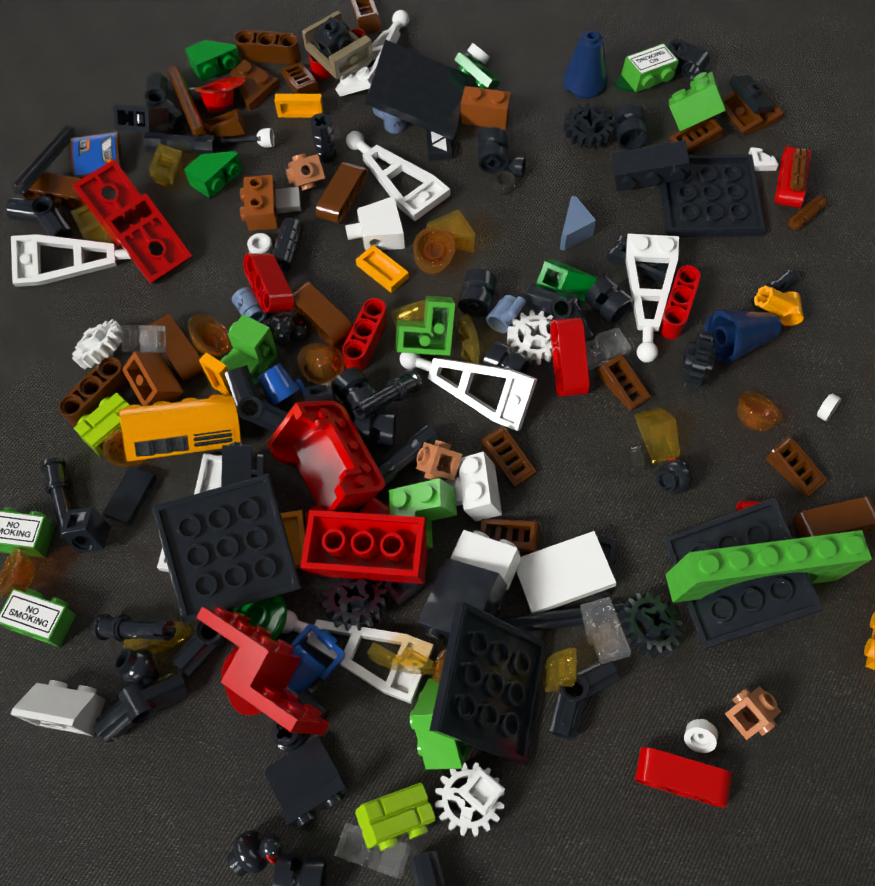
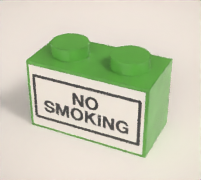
M663 43L627 56L621 75L634 91L638 92L673 79L679 60Z
M3 508L0 511V552L45 558L56 526L47 519V515L41 512L30 511L29 514H24L12 508Z
M26 588L25 592L13 589L0 612V625L8 630L60 647L76 617V614L68 609L69 603L52 597L51 601L42 599L43 594Z

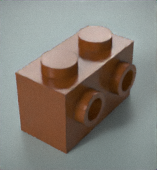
M465 86L461 100V124L497 127L506 130L511 92Z
M273 175L244 177V187L240 188L241 201L244 202V207H240L242 222L246 221L249 231L278 229L275 199L276 187Z
M134 351L122 368L142 406H151L159 401L175 403L183 394L182 388L161 353Z

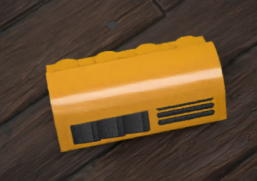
M217 394L210 396L208 399L200 400L186 398L181 402L175 403L159 401L151 406L129 405L124 409L118 410L127 462L222 449V445L241 442L238 414L233 395L224 396Z

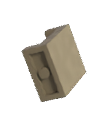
M336 11L304 29L302 34L305 49L332 76L339 79L373 59L372 41L368 36L365 35L359 39L351 30L349 33L353 43L329 57L319 51L312 36L330 16L337 21H343L342 14Z

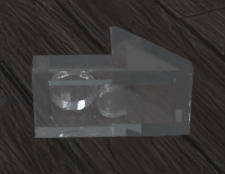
M122 325V351L166 352V326Z
M610 597L582 604L580 608L588 644L594 645L600 664L629 657L631 650Z

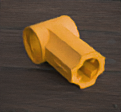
M767 285L758 289V293L754 297L755 305L779 316L782 325L793 326L803 321L804 317L799 293H782Z

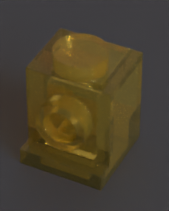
M160 143L158 144L149 167L150 177H153L154 182L163 186L167 185V183L174 184L182 164V152Z

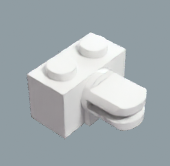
M484 452L462 457L458 467L459 477H455L454 481L444 480L456 490V506L463 505L464 511L475 522L502 515L495 464Z

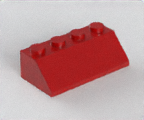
M309 510L300 568L311 576L361 578L364 580L424 584L428 556L426 518Z

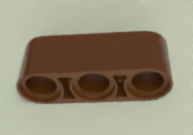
M241 30L235 34L234 39L241 60L293 65L301 59L298 38L293 33Z
M342 162L317 204L316 216L339 225L342 224L366 183L368 170L355 164Z
M44 172L27 193L22 195L29 200H34L40 196H47L53 201L55 207L76 211H85L87 209L85 203L72 187L81 178Z
M305 282L292 292L294 298L293 310L330 346H335L349 335L353 327L350 321L311 283Z
M169 313L146 326L150 335L182 382L204 371L199 362L200 356Z
M108 357L103 359L60 401L59 411L72 427L77 425L82 416L95 411L104 398L112 397L115 393L119 394L129 383L122 371L123 365L117 358Z
M861 497L809 509L796 514L792 520L800 538L860 530L865 533L875 529V505L871 497Z

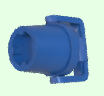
M280 363L257 377L267 397V400L264 399L263 401L271 405L277 404L299 389L305 397V387L300 379L294 382Z
M309 624L291 644L294 647L293 653L302 658L288 684V687L298 695L306 690L318 677L321 676V679L325 681L345 658L344 650L337 645L338 640L326 629L321 631L317 626ZM311 631L317 635V639L329 650H333L338 654V657L328 668L314 654L301 645V642Z

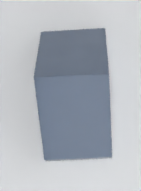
M571 196L562 232L560 250L564 251L592 237L594 234L596 220L575 196Z

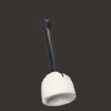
M272 128L261 129L258 131L257 136L226 138L222 136L218 139V143L221 146H225L227 143L257 141L260 146L265 148L274 147L275 145Z

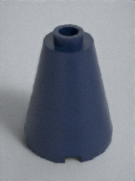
M587 31L580 36L563 75V86L567 92L570 90L574 93V97L590 99L599 96L602 90L605 91L608 83L604 41L602 35L596 31Z
M716 310L712 316L707 318L704 332L713 334L712 347L716 348L714 358L719 362L727 363L777 338L781 332L782 324L774 313Z

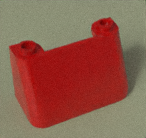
M335 401L296 402L267 442L272 455L278 462L297 465L317 506L311 507L309 510L354 513L376 497L385 486L384 478L345 408ZM309 510L305 516L306 523L308 522Z

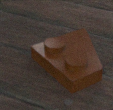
M245 59L230 72L231 77H242L246 81L238 87V92L241 98L244 99L249 111L253 110L279 86L276 77Z

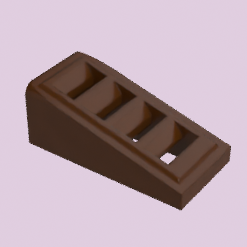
M351 0L358 28L363 30L365 34L380 31L381 24L374 1Z
M301 62L280 69L281 75L294 94H319L317 81Z
M239 109L203 121L205 129L203 135L225 137L246 134L247 124Z
M712 116L685 130L678 131L670 136L669 140L670 142H677L681 139L685 140L687 152L690 153L721 139L723 129ZM699 132L701 137H698L696 133ZM688 136H691L694 139V141L691 142Z
M622 353L604 363L595 371L629 411L652 397ZM616 368L619 372L613 374L611 370ZM623 376L625 380L619 383L617 379ZM630 384L632 388L625 392L623 387ZM637 391L639 396L631 400L629 396Z
M504 426L499 427L482 439L481 449L514 489L536 474V470ZM506 449L509 450L508 453H506L504 456L500 457V455H499L500 453H502V452L505 451ZM513 458L517 459V461L507 467V462ZM523 466L524 470L515 476L512 474L513 471Z
M790 436L778 444L765 459L806 498L827 481L826 477ZM784 452L788 455L786 458L782 456ZM794 460L797 464L791 467L789 463ZM803 468L806 472L799 476L797 472ZM811 476L814 481L807 486L804 481Z
M482 519L480 532L485 533L489 538L491 527L496 528L494 539L496 541L502 539L503 529H506V540L512 542L518 548L519 553L531 554L539 551L541 527L538 521ZM514 531H519L518 542H513ZM526 532L530 533L529 542H525Z

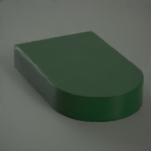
M622 75L615 79L616 88L639 93V91H634Z

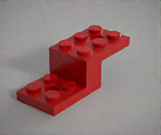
M115 159L72 185L73 189L118 249L123 247L150 285L192 257L147 193L142 196ZM105 188H111L116 192V197L112 200H107L102 196L101 192ZM152 243H158L163 247V253L159 256L152 255L149 251V246Z
M219 606L215 610L202 607L196 618L239 646L221 683L288 731L324 735L330 723L320 717L322 712L308 704L303 706L297 701L298 696L286 689L302 658L292 652L294 647L280 639L277 641L270 638L272 633L259 625L253 627L249 624L251 619L240 612L234 611V613H231Z

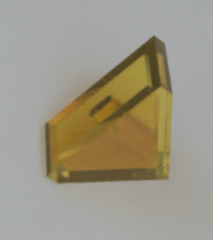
M459 209L427 223V242L474 253L476 234Z
M662 408L635 414V420L653 463L680 456L676 418Z

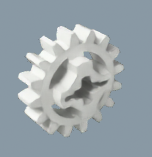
M530 310L529 316L520 313L519 320L514 318L512 326L508 327L507 345H511V353L519 352L529 357L531 361L532 359L536 360L538 365L541 364V359L543 358L550 362L552 345L551 335L548 332L550 333L553 316L550 315L546 318L544 317V311H541L539 315H535L534 311Z
M113 319L109 322L105 321L102 325L99 324L95 328H89L83 333L84 336L75 347L77 350L72 353L74 356L72 359L83 369L87 367L92 368L95 363L100 364L103 359L114 355V351L123 341L121 338L125 335V330Z
M465 762L459 772L456 769H450L452 776L450 779L444 776L440 778L441 782L445 785L444 789L436 788L435 794L442 797V800L435 803V807L444 808V812L439 816L440 820L450 819L451 822L448 827L450 831L456 826L461 827V836L466 834L467 829H471L474 837L478 836V828L481 826L486 832L490 831L488 821L492 820L498 823L500 818L494 812L495 810L504 809V804L496 801L483 818L471 822L472 815L477 810L473 806L471 808L465 807V800L460 799L459 792L465 785L459 789L451 787L455 782L465 777H468V782L479 768V763L476 762L472 770L467 768ZM487 768L484 771L490 774L491 769ZM497 777V778H493L494 780H496V781L499 783L500 780H499L498 777ZM448 801L457 804L461 811L460 819L452 813Z

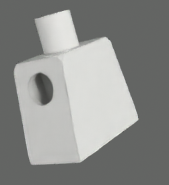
M394 197L360 207L357 210L359 223L345 225L348 240L362 238L365 250H368L372 245L380 250L405 248L404 233Z

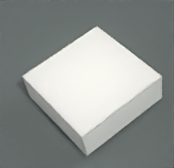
M479 767L459 792V795L481 815L485 816L505 791V788Z

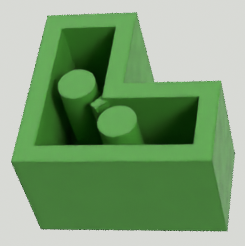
M713 72L698 74L690 82L691 89L687 91L685 89L679 90L669 99V107L680 131L725 111L723 98Z
M426 296L424 321L398 320L396 334L397 352L450 356L455 302L452 297Z
M243 314L230 327L228 336L233 349L220 362L225 364L229 371L248 365L256 386L259 382L257 377L269 369L278 357V352L270 327Z
M440 478L389 490L390 515L425 517L427 549L433 548L432 521L457 516L456 490Z
M440 678L428 679L423 691L419 694L414 710L410 713V726L415 730L418 739V754L423 757L426 769H462L470 749L469 745L429 731Z

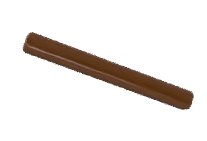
M177 65L169 67V77L192 133L195 136L203 135L205 133L203 122L181 70Z

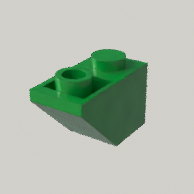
M203 40L185 48L190 66L201 82L229 71L240 64L237 47L232 44Z
M230 151L201 154L184 170L190 186L211 199L243 169L238 153Z
M549 259L544 262L536 285L563 293L571 291L576 293L580 300L585 301L587 292L597 282L598 277L557 260Z

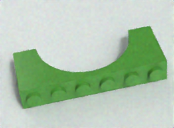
M860 530L689 552L665 575L672 602L676 603L702 599L710 593L737 583L784 573L807 572L812 584L837 581L869 562L872 558L863 532Z

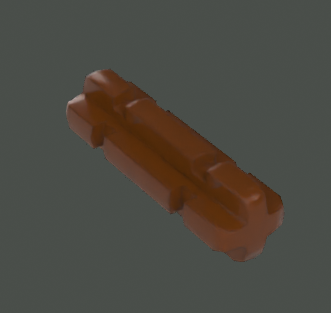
M797 148L793 154L794 163H792V181L790 182L792 191L797 190L800 192L806 184L807 149Z
M822 195L816 196L799 210L798 214L793 215L789 219L788 227L792 228L793 231L799 230L803 227V224L809 222L818 212L826 207L828 203L827 198H824Z

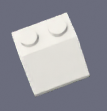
M50 680L48 685L36 683L13 707L11 715L36 726L94 736L95 730L93 726L96 724L95 719L101 715L105 699L96 694L97 689L79 685L77 690L68 689V684Z

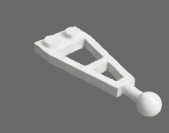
M396 11L392 17L393 24L391 27L383 31L372 43L373 59L340 78L341 82L335 89L340 97L370 88L385 39L397 43L401 35L399 29H403L409 24L410 18L406 11ZM375 60L373 67L368 68L367 66L371 61Z
M351 131L347 135V146L352 150H360L363 153L364 163L389 196L394 197L396 205L412 220H418L450 196V188L434 175L378 145L371 148L364 142L363 135L358 131ZM379 158L390 164V166L382 170L375 160ZM402 171L423 182L422 185L405 197L400 194L390 181Z
M37 234L11 236L12 281L16 287L44 285L117 266V260L131 259L124 249L116 250V246L112 243ZM40 245L73 249L74 266L41 274ZM83 250L107 253V258L84 263Z
M627 235L626 267L631 296L634 300L633 308L637 330H643V342L637 348V356L646 363L654 361L658 355L657 346L653 343L654 331H659L676 269L679 236ZM635 261L669 263L662 290L639 288ZM642 300L659 301L654 319L644 318Z
M401 353L400 363L404 368L414 369L418 367L428 371V379L492 421L516 431L521 430L537 382L536 378L513 369L438 357L433 358L431 362L421 358L420 354ZM442 367L463 371L459 386L440 375ZM474 373L507 378L497 410L469 393Z
M287 610V620L282 633L288 634L293 631L301 633L309 624L298 620L294 612ZM316 620L314 625L321 631L326 629L329 633L350 636L344 650L345 658L340 663L341 666L382 693L412 704L433 652V644L403 633L362 627L358 631L356 626H352L349 631H346L344 624L336 628L334 622ZM311 631L307 635L309 637L307 643L333 661L338 657L335 651L329 650L317 639V635ZM362 638L401 645L386 682L352 661Z

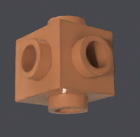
M306 153L293 156V161L288 164L289 168L286 169L289 183H294V187L301 186L302 191L316 187L315 182L325 179L318 154L309 157L306 156ZM301 169H304L307 172V175H304L301 172Z
M435 440L434 445L424 442L423 447L417 454L416 469L425 472L424 478L430 480L441 479L442 477L454 481L462 454L451 451V444Z
M759 686L751 693L747 688L732 699L736 705L725 713L747 740L757 732L763 736L774 728L777 724L773 719L781 713V710L777 707L774 697Z

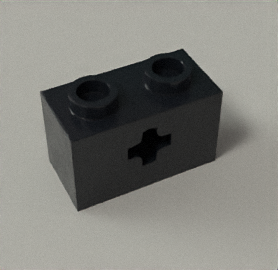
M113 105L114 129L140 132H169V110L166 107Z

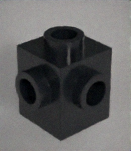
M331 16L312 36L319 51L327 57L353 43L348 25L343 21L335 20Z

